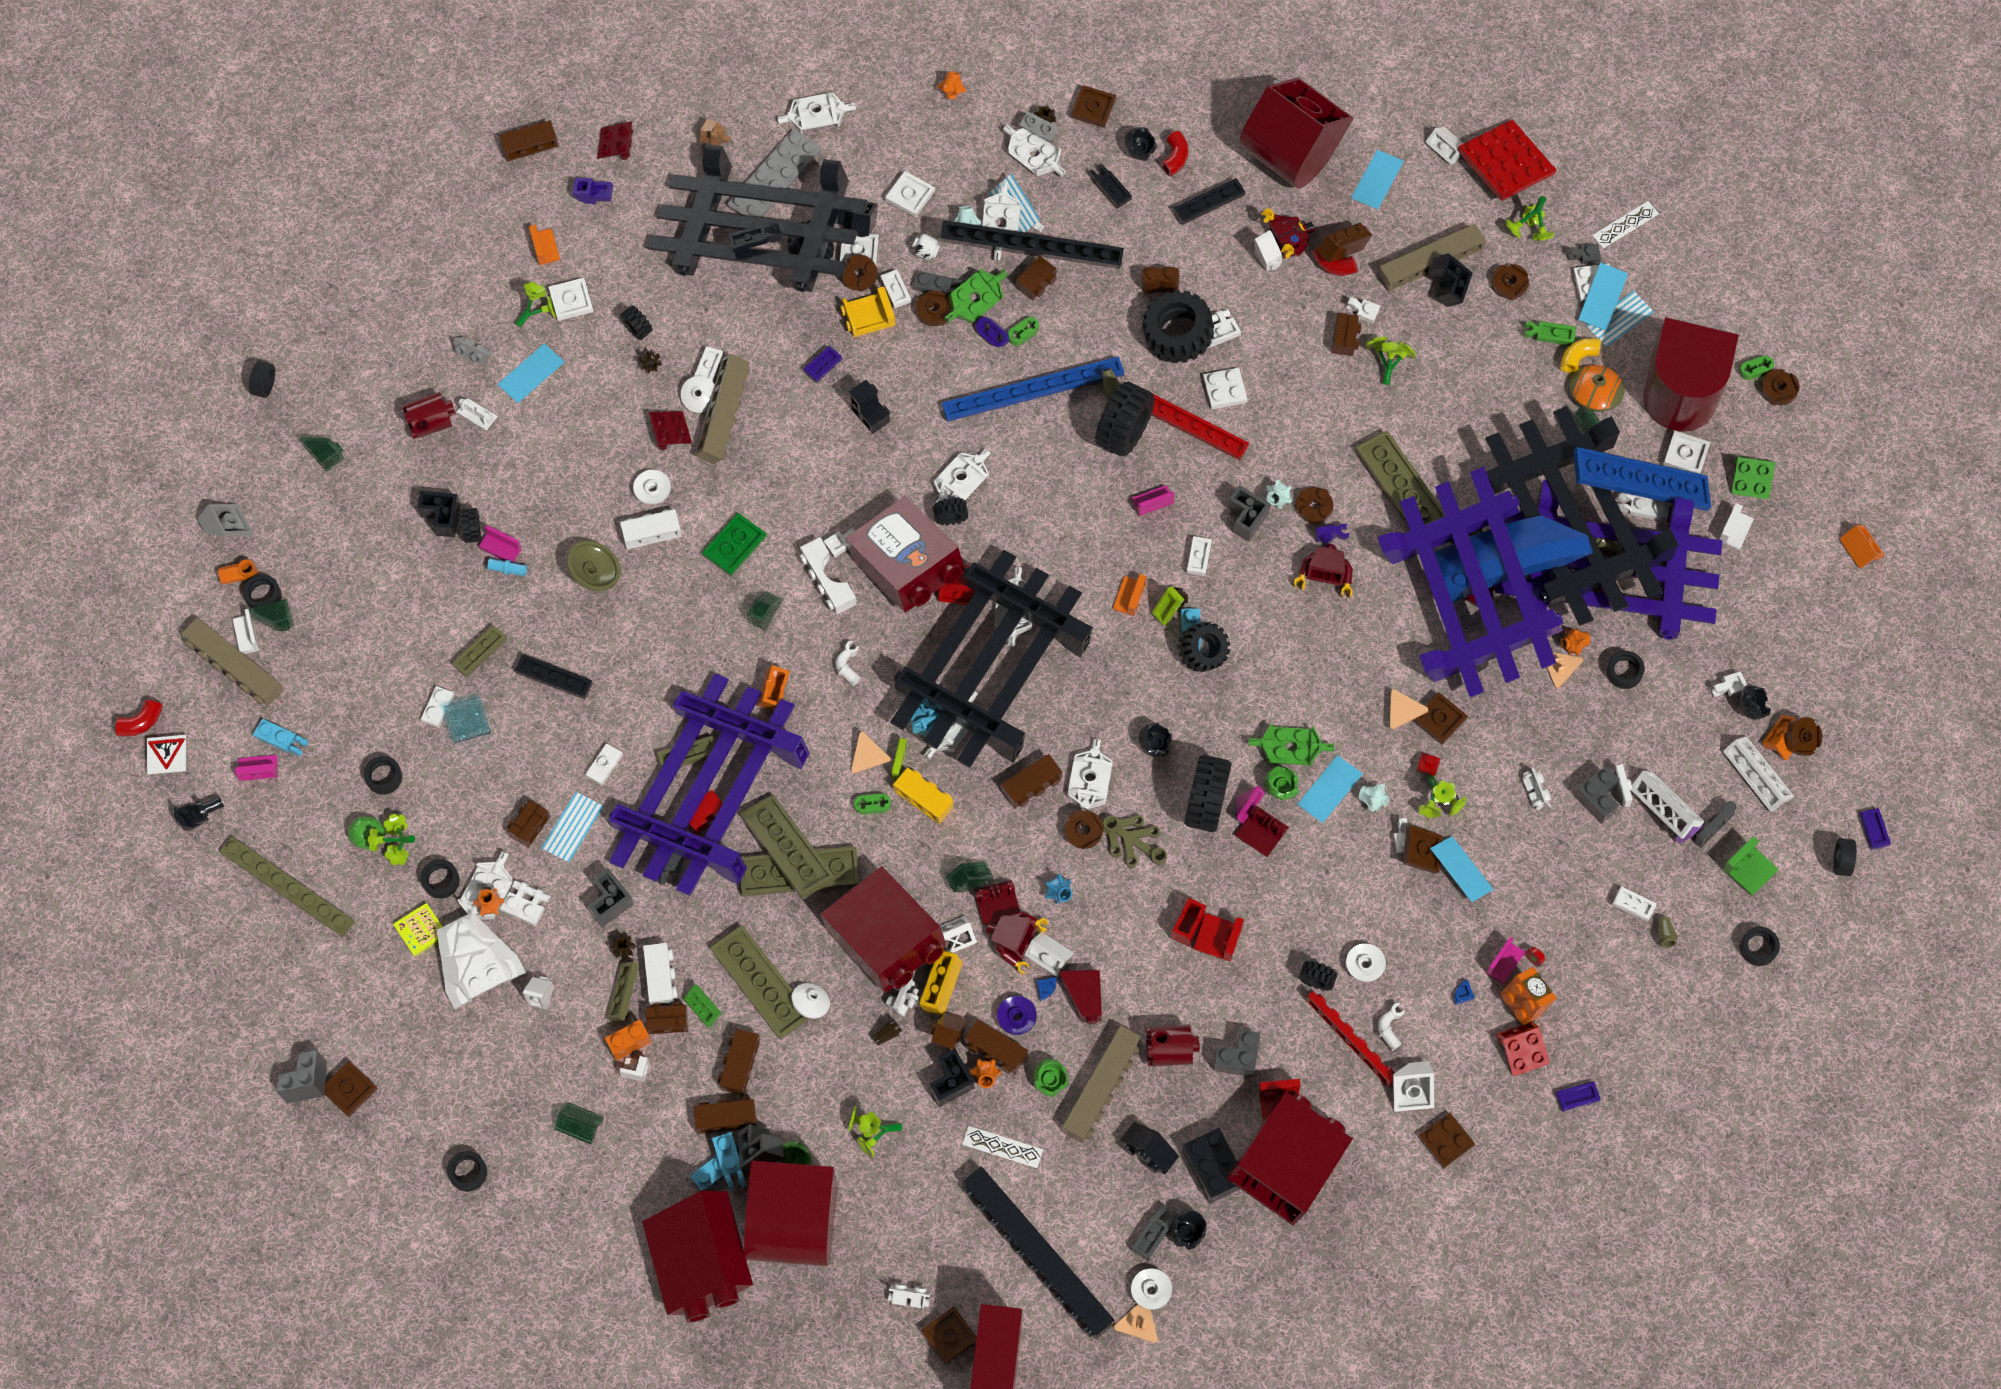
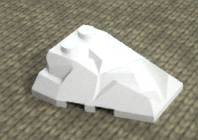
M473 912L437 930L445 992L454 1009L473 1001V998L506 981L510 982L526 974L518 956Z

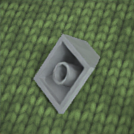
M208 504L197 518L207 534L217 536H252L254 534L239 504Z

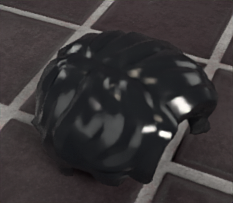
M1133 128L1125 137V147L1132 158L1147 161L1150 154H1153L1157 148L1155 138L1148 128Z
M1745 685L1739 698V706L1745 717L1752 720H1760L1770 715L1771 708L1765 706L1768 697L1764 688Z
M1158 722L1145 724L1139 732L1140 747L1151 757L1168 755V745L1171 742L1172 734Z
M1185 1210L1173 1219L1170 1229L1174 1244L1179 1247L1185 1246L1188 1250L1194 1249L1206 1236L1207 1223L1202 1214L1193 1210Z

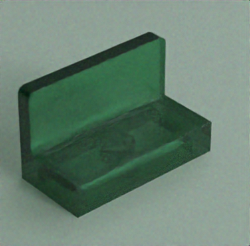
M1582 407L1577 408L1574 418L1583 433H1587L1600 420L1594 411L1583 410Z
M567 1103L558 1114L554 1130L591 1145L595 1139L597 1128L603 1122L604 1117L574 1104Z

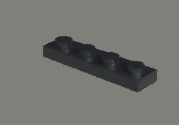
M1235 178L1174 207L1173 211L1183 225L1245 196V190L1238 179Z
M522 654L515 669L516 674L584 700L593 684L590 679Z

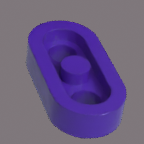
M983 317L978 320L976 329L982 337L995 347L1007 345L1009 334L1005 329L991 318ZM987 323L989 324V329H988V330L986 329V324H987ZM1000 335L1003 337L1002 341L999 340Z

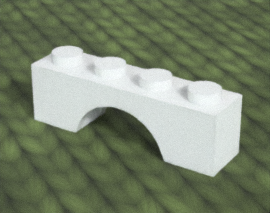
M819 537L801 546L800 560L803 565H808V573L812 580L816 579L818 582L817 588L820 594H825L828 599L826 603L829 609L834 610L837 615L857 605L856 597L847 582H834L824 574V567L830 560V556L822 539Z

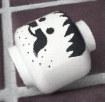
M922 234L920 238H915L912 247L915 248L914 254L929 261L932 258L935 259L940 245H938L936 238Z

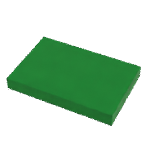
M737 513L706 547L702 555L732 576L767 537V533Z

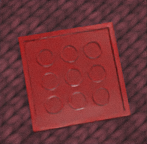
M1513 119L1460 145L1457 149L1501 201L1551 177L1557 171Z

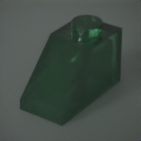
M301 438L304 448L326 472L344 459L341 453L343 452L342 447L337 442L333 443L330 438Z
M768 591L764 592L756 598L748 611V623L765 631L783 599Z
M287 599L249 609L254 620L275 631H287L290 627L295 626Z
M985 861L959 864L946 875L949 886L954 893L966 892L994 878Z

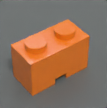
M773 665L766 670L761 687L762 694L758 699L757 706L775 711L778 703L783 699L784 688L790 671Z
M641 1020L605 1038L616 1061L652 1043Z

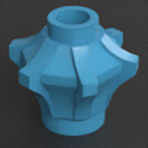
M1056 874V878L1045 883L1047 885L1045 898L1055 900V904H1059L1061 901H1069L1072 897L1071 880H1065L1061 874Z

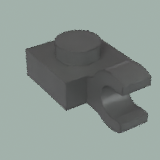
M1580 244L1579 248H1569L1570 252L1567 253L1568 260L1581 259L1582 264L1600 263L1601 261L1598 244Z

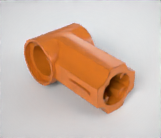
M245 559L239 564L219 568L218 574L221 584L224 585L244 580L248 581L250 578L259 575V571L251 560Z

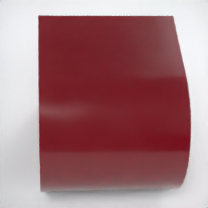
M1297 77L1266 87L1241 132L1239 145L1292 186L1300 189L1310 183L1324 168L1354 118Z
M1665 317L1652 351L1643 391L1644 406L1650 417L1664 428L1680 432L1696 430L1709 422L1716 411L1729 380L1739 334Z
M751 1161L744 1231V1256L747 1261L829 1266L838 1188L834 1167Z

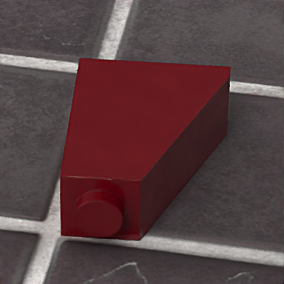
M1100 970L1060 971V981L1081 1022L1097 1024L1098 1021H1101Z

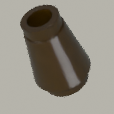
M892 1018L890 1021L887 1020L875 1032L872 1038L879 1046L900 1036L899 1033L902 1032V1029Z

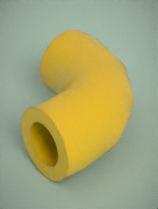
M1585 338L1572 343L1563 354L1560 369L1563 372L1574 373L1579 370V363L1583 358L1588 356L1598 357L1601 339Z

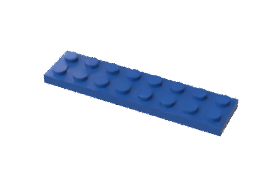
M1576 447L1573 450L1576 483L1672 504L1675 498L1694 500L1695 509L1708 511L1712 508L1707 475Z

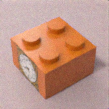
M1534 967L1516 975L1500 993L1504 1002L1510 1007L1515 1017L1523 1026L1541 1017L1557 999Z

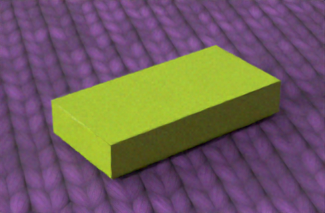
M1172 586L1168 587L1151 613L1165 626L1170 622L1184 601V598Z
M904 738L899 739L891 772L892 779L895 781L901 776L908 746L907 739Z

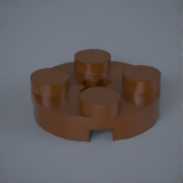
M853 255L846 260L848 264L844 276H842L846 286L859 292L873 287L878 278V270L874 261L865 255ZM863 268L862 272L865 273V275L857 278L855 270Z
M1511 264V266L1501 265L1496 269L1492 279V288L1498 295L1509 300H1515L1526 293L1529 279L1528 273L1523 267ZM1506 279H1514V284L1507 283Z
M940 291L926 292V295L918 298L916 314L921 323L928 326H942L947 323L944 317L952 309L946 294ZM933 305L937 306L938 310L932 311L929 308H932Z
M1775 369L1768 372L1761 384L1762 394L1771 405L1791 403L1797 397L1800 388L1797 377L1792 373L1785 372L1783 369ZM1777 384H1780V386H1784L1785 388H1783V390H1779L1776 387Z
M1311 487L1299 493L1296 500V512L1306 522L1310 524L1323 523L1332 514L1334 504L1328 490ZM1316 502L1320 506H1317V509H1313V506L1309 504Z
M1799 717L1788 723L1787 747L1790 752L1800 756H1810L1815 753L1814 751L1817 747L1821 746L1822 730L1819 725H1816L1813 718ZM1803 733L1807 735V738H1805L1804 740Z
M1079 810L1068 817L1064 825L1066 839L1078 849L1092 848L1099 843L1103 835V823L1100 817L1091 811ZM1081 824H1083L1084 826L1088 825L1089 829L1087 830V835H1085L1084 833H1079L1078 830L1081 829Z

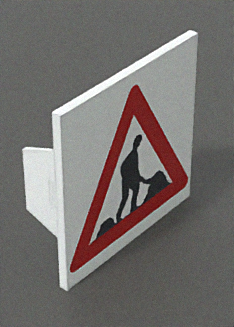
M186 735L147 738V775L186 771Z

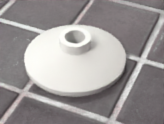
M694 376L688 379L681 389V400L684 406L696 413L708 411L715 384L704 376ZM697 390L702 392L699 397L695 396Z
M648 470L641 473L635 479L633 490L635 496L641 502L651 505L658 504L668 497L671 483L663 472ZM651 488H655V489H656V490L653 491V492H650V491H649Z
M1359 944L1349 951L1346 958V967L1350 975L1356 980L1372 982L1383 974L1386 960L1378 947L1371 944ZM1367 962L1369 967L1364 968L1362 963Z
M801 984L792 993V1004L795 1010L804 1017L820 1018L829 1010L830 999L827 993L815 984Z
M1145 1269L1139 1272L1132 1281V1297L1142 1308L1148 1310L1159 1309L1166 1305L1171 1298V1281L1164 1272L1158 1269ZM1153 1287L1155 1289V1293L1149 1294L1147 1291L1148 1288Z

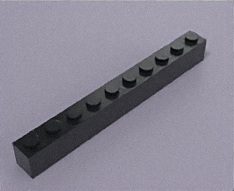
M943 220L940 242L1116 269L1121 267L1124 251L1122 247Z
M982 1166L963 1181L964 1188L962 1190L969 1199L972 1197L977 1202L976 1207L982 1214L987 1213L990 1217L989 1222L995 1229L1000 1228L1004 1233L1002 1235L1004 1240L1009 1245L1012 1243L1017 1248L1015 1250L1017 1255L1022 1260L1026 1259L1030 1263V1270L1035 1275L1039 1274L1044 1279L1042 1281L1043 1285L1049 1291L1053 1290L1056 1293V1300L1061 1306L1066 1305L1069 1308V1315L1075 1322H1081L1084 1326L1082 1329L1089 1338L1093 1336L1097 1340L1115 1324V1319Z

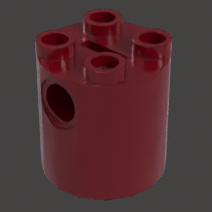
M440 392L401 405L413 439L452 427L450 417L456 414L452 401H443Z
M1190 1024L1146 1027L1148 1066L1193 1064V1052H1200L1199 1036L1192 1035Z

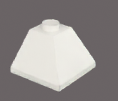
M1429 1061L1409 1063L1393 1074L1394 1112L1434 1108V1072Z

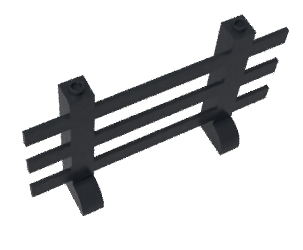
M709 144L705 145L703 152V178L672 175L668 186L669 189L697 192L692 209L662 205L658 219L686 222L681 239L651 235L647 249L676 253L672 265L678 274L694 276L700 257L794 269L791 282L794 289L799 292H812L818 273L844 276L848 263L846 261L824 259V255L829 242L854 245L858 234L857 230L834 228L839 211L864 214L868 200L844 197L849 180L841 161L823 159L820 170V183L822 187L820 193L727 182L732 168L723 146ZM722 195L815 207L809 224L716 212ZM777 223L780 227L778 233L781 235L804 238L799 255L750 248L733 253L731 246L706 243L711 226L745 230L759 225Z
M1566 406L1553 411L1566 438V441L1547 447L1533 419L1519 424L1532 451V454L1513 461L1499 432L1485 437L1498 464V467L1486 472L1494 494L1510 488L1513 496H1517L1520 503L1519 508L1525 519L1540 516L1541 514L1524 482L1544 475L1570 527L1588 536L1593 553L1585 557L1590 566L1570 573L1567 565L1550 568L1555 580L1543 584L1540 591L1541 600L1544 603L1546 602L1548 608L1567 601L1579 626L1594 621L1582 595L1600 587L1614 613L1628 607L1616 582L1623 578L1636 574L1648 599L1663 594L1651 568L1672 560L1679 544L1671 529H1668L1651 538L1647 544L1639 547L1611 490L1591 486L1624 550L1622 554L1607 560L1604 559L1559 469L1574 463L1573 450L1576 447L1598 452L1614 448L1620 431L1611 416L1595 424L1589 432L1581 434Z
M1004 549L990 570L973 562L971 567L965 569L962 575L964 577L963 585L976 592L923 673L919 674L905 666L894 677L895 689L907 695V697L890 721V724L904 731L921 704L936 711L940 716L923 742L937 749L954 722L974 733L957 758L958 762L971 768L987 741L993 743L996 750L1004 758L1012 763L1015 762L1023 749L1025 732L1003 721V716L1055 636L1062 639L1063 644L1069 651L1081 658L1090 644L1093 627L1070 615V612L1082 595V592L1068 586L1055 607L1037 597V594L1049 577L1048 573L1036 567L1023 589L1004 579V576L1017 558V556ZM990 599L1007 608L1008 612L955 693L935 682ZM1023 617L1041 627V630L987 712L968 700Z

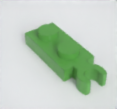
M1541 321L1536 326L1532 322H1526L1525 328H1530L1532 331H1525V337L1537 336L1536 341L1569 346L1574 343L1575 326Z

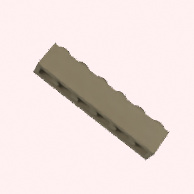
M1476 224L1466 225L1455 233H1448L1442 239H1435L1424 247H1417L1408 254L1399 255L1395 260L1382 263L1379 267L1378 276L1388 292L1428 275L1433 257L1449 253L1459 261L1483 250L1486 240Z
M731 353L722 359L694 455L711 464L722 461L726 455L725 447L731 438L729 433L736 420L734 416L740 406L739 398L745 389L743 384L749 375L748 367L750 362Z
M196 618L181 633L184 638L183 643L189 649L195 648L198 651L197 654L203 660H210L213 668L217 671L222 670L225 672V677L232 683L234 681L239 683V688L246 694L250 692L254 695L252 698L258 704L264 703L268 707L284 691L277 680L200 619Z
M1123 1026L1119 1027L1062 1127L1064 1134L1081 1143H1084L1086 1139L1090 1140L1095 1130L1092 1127L1095 1122L1099 1123L1104 1115L1102 1111L1104 1106L1110 1105L1114 1097L1112 1092L1115 1088L1119 1089L1124 1080L1122 1078L1124 1071L1128 1072L1133 1064L1131 1060L1133 1055H1138L1142 1049V1036Z

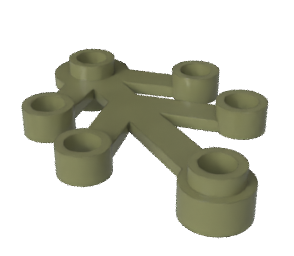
M1110 815L1102 820L1103 832L1109 834L1111 844L1110 855L1112 857L1118 858L1122 853V849L1118 845L1117 834L1124 839L1127 855L1126 865L1128 868H1135L1138 864L1133 845L1151 856L1153 863L1162 865L1166 862L1167 852L1165 849H1154L1139 839L1148 836L1157 838L1158 834H1160L1159 827L1153 825L1146 829L1127 831L1122 828L1132 825L1136 828L1142 827L1144 818L1141 815L1120 820ZM1135 819H1140L1142 822L1136 824L1134 821ZM1113 823L1114 827L1109 828L1107 825ZM1155 829L1158 833L1153 835L1150 831ZM1113 849H1118V850H1119V853H1118V854H1114V853L1112 852V850H1113ZM1161 855L1163 858L1162 860H1157L1155 857ZM1133 859L1135 864L1131 865L1128 861Z

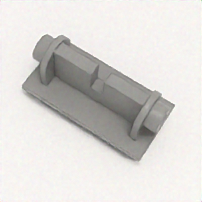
M1027 111L1019 126L1048 142L1054 141L1055 134L1059 127Z
M465 337L454 338V353L484 367L486 366V358H490L492 355L489 348L479 344L475 347V342Z

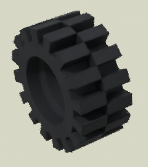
M631 305L620 314V319L625 324L624 326L638 340H642L652 332V325L649 324V320L646 319V316L637 307Z
M944 498L943 501L939 500L938 503L933 505L935 522L937 524L955 525V523L960 524L961 521L964 522L968 519L967 503L963 498Z
M462 509L461 525L464 542H481L478 509Z
M1305 961L1299 975V980L1310 987L1313 986L1316 989L1329 991L1333 989L1338 973L1323 963Z

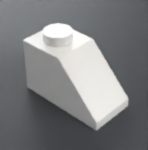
M1270 230L1255 239V256L1266 271L1275 270L1282 263L1281 251Z
M532 977L523 991L527 1004L547 1010L554 986L550 979L546 977Z

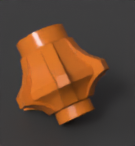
M947 72L943 82L938 85V89H941L946 94V98L956 99L957 95L966 92V88L963 86L960 78L961 73Z
M1569 627L1565 628V636L1561 639V646L1563 649H1567L1569 655L1574 653L1578 656L1583 648L1590 645V635L1587 631H1578L1576 628L1572 630Z
M498 889L479 890V897L473 901V905L480 909V916L484 917L485 914L491 913L499 914L498 909L505 901L498 896Z
M978 1059L977 1065L970 1069V1074L976 1078L975 1083L983 1088L992 1087L996 1077L1001 1075V1069H997L994 1059L991 1061Z

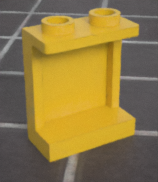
M884 286L877 288L878 294L847 302L846 298L842 299L841 313L843 317H847L848 321H845L848 332L852 331L853 337L895 326V316Z

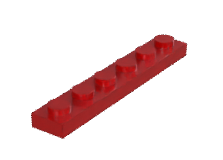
M1153 394L1155 404L1151 413L1152 416L1241 460L1249 447V442Z
M1312 991L1307 996L1306 1002L1389 1088L1393 1084V1074L1395 1072L1381 1062V1058L1376 1052H1371L1368 1049L1366 1041L1361 1037L1358 1038L1353 1033V1028L1339 1018L1340 1015L1334 1008L1330 1009L1321 994H1316Z

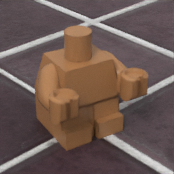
M707 118L700 130L699 142L721 146L723 141L729 143L731 136L725 135V127L717 121Z

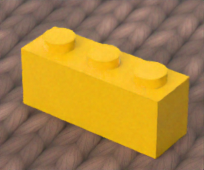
M907 767L893 784L895 793L938 824L954 808L953 798L946 792H940L933 782L925 781L916 770L912 771Z
M944 951L942 956L934 962L919 1003L926 1013L943 1016L946 1012L963 961L957 954Z

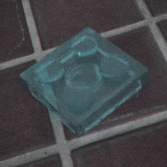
M480 696L443 706L454 744L491 734Z

